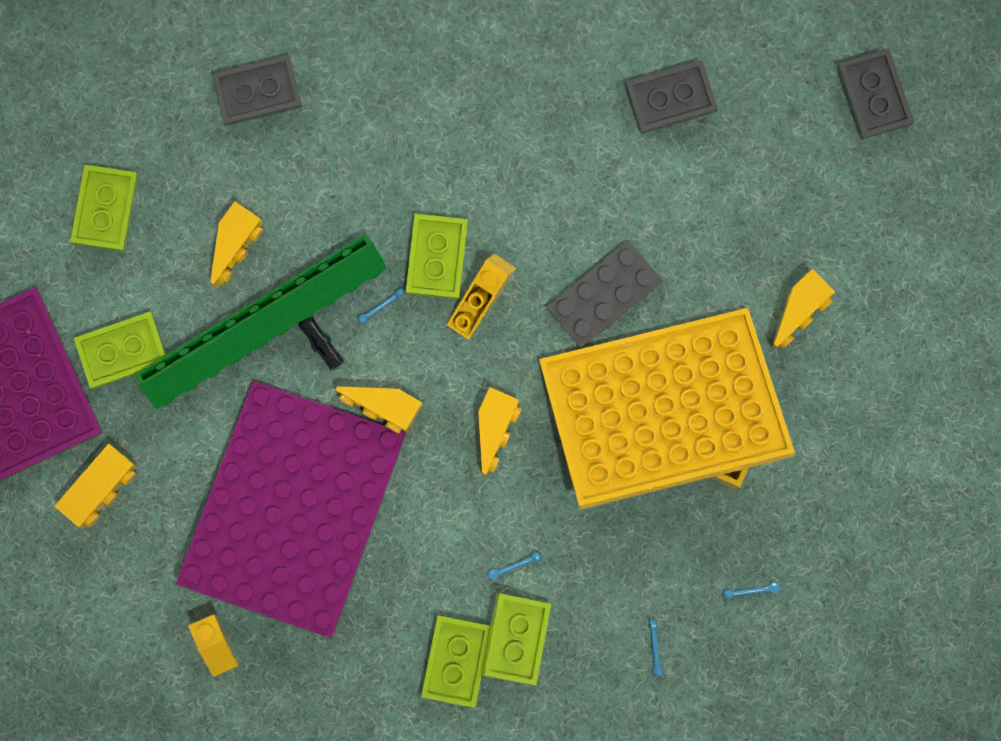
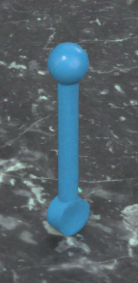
M399 289L394 295L367 313L359 314L357 317L358 323L365 324L370 316L406 293L404 289Z
M536 551L532 553V556L499 570H490L488 576L491 580H497L499 575L530 562L541 561L542 554Z
M773 582L769 586L736 591L726 589L723 592V597L730 600L733 596L768 591L777 593L780 590V586L778 583Z
M652 619L650 620L654 657L652 673L655 677H661L663 669L660 667L656 620Z

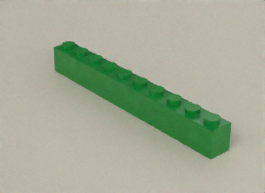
M365 233L134 374L138 384L156 410L162 406H167L184 392L192 391L202 381L215 377L225 367L239 362L251 351L262 348L269 340L278 335L285 334L300 321L308 320L313 313L323 307L331 306L336 299L344 294L351 293L367 280L378 277L382 271L387 269V266L375 245Z

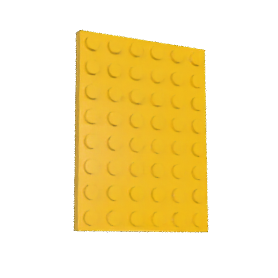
M748 308L539 359L580 510L794 457L795 455Z

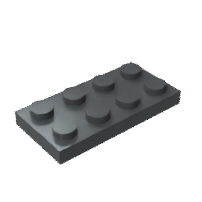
M628 240L549 304L546 309L581 349L661 284L663 280Z

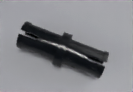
M310 318L300 325L299 328L313 345V351L315 353L318 352L330 371L344 362V359L331 344L332 339L324 334L314 318Z

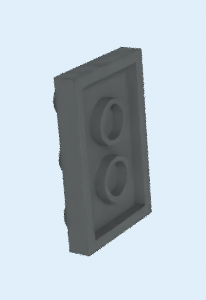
M889 49L838 64L837 67L862 140L913 125L914 120Z
M290 55L212 74L225 126L302 108Z
M702 60L626 82V88L641 134L708 115L718 110Z

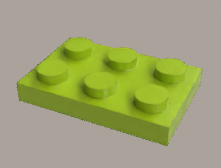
M84 165L70 240L71 244L125 252L139 176L137 172Z
M423 214L414 215L406 294L459 300L468 219Z
M151 311L74 338L89 387L92 390L134 376L140 370L166 355Z
M500 593L496 594L481 675L537 685L551 609L550 603Z
M437 616L421 695L422 698L476 708L490 626Z

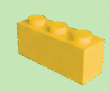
M108 444L54 507L79 528L84 529L86 526L90 528L100 518L98 512L103 506L106 505L108 507L118 497L116 491L122 484L127 486L136 476L134 471L137 466L115 447Z

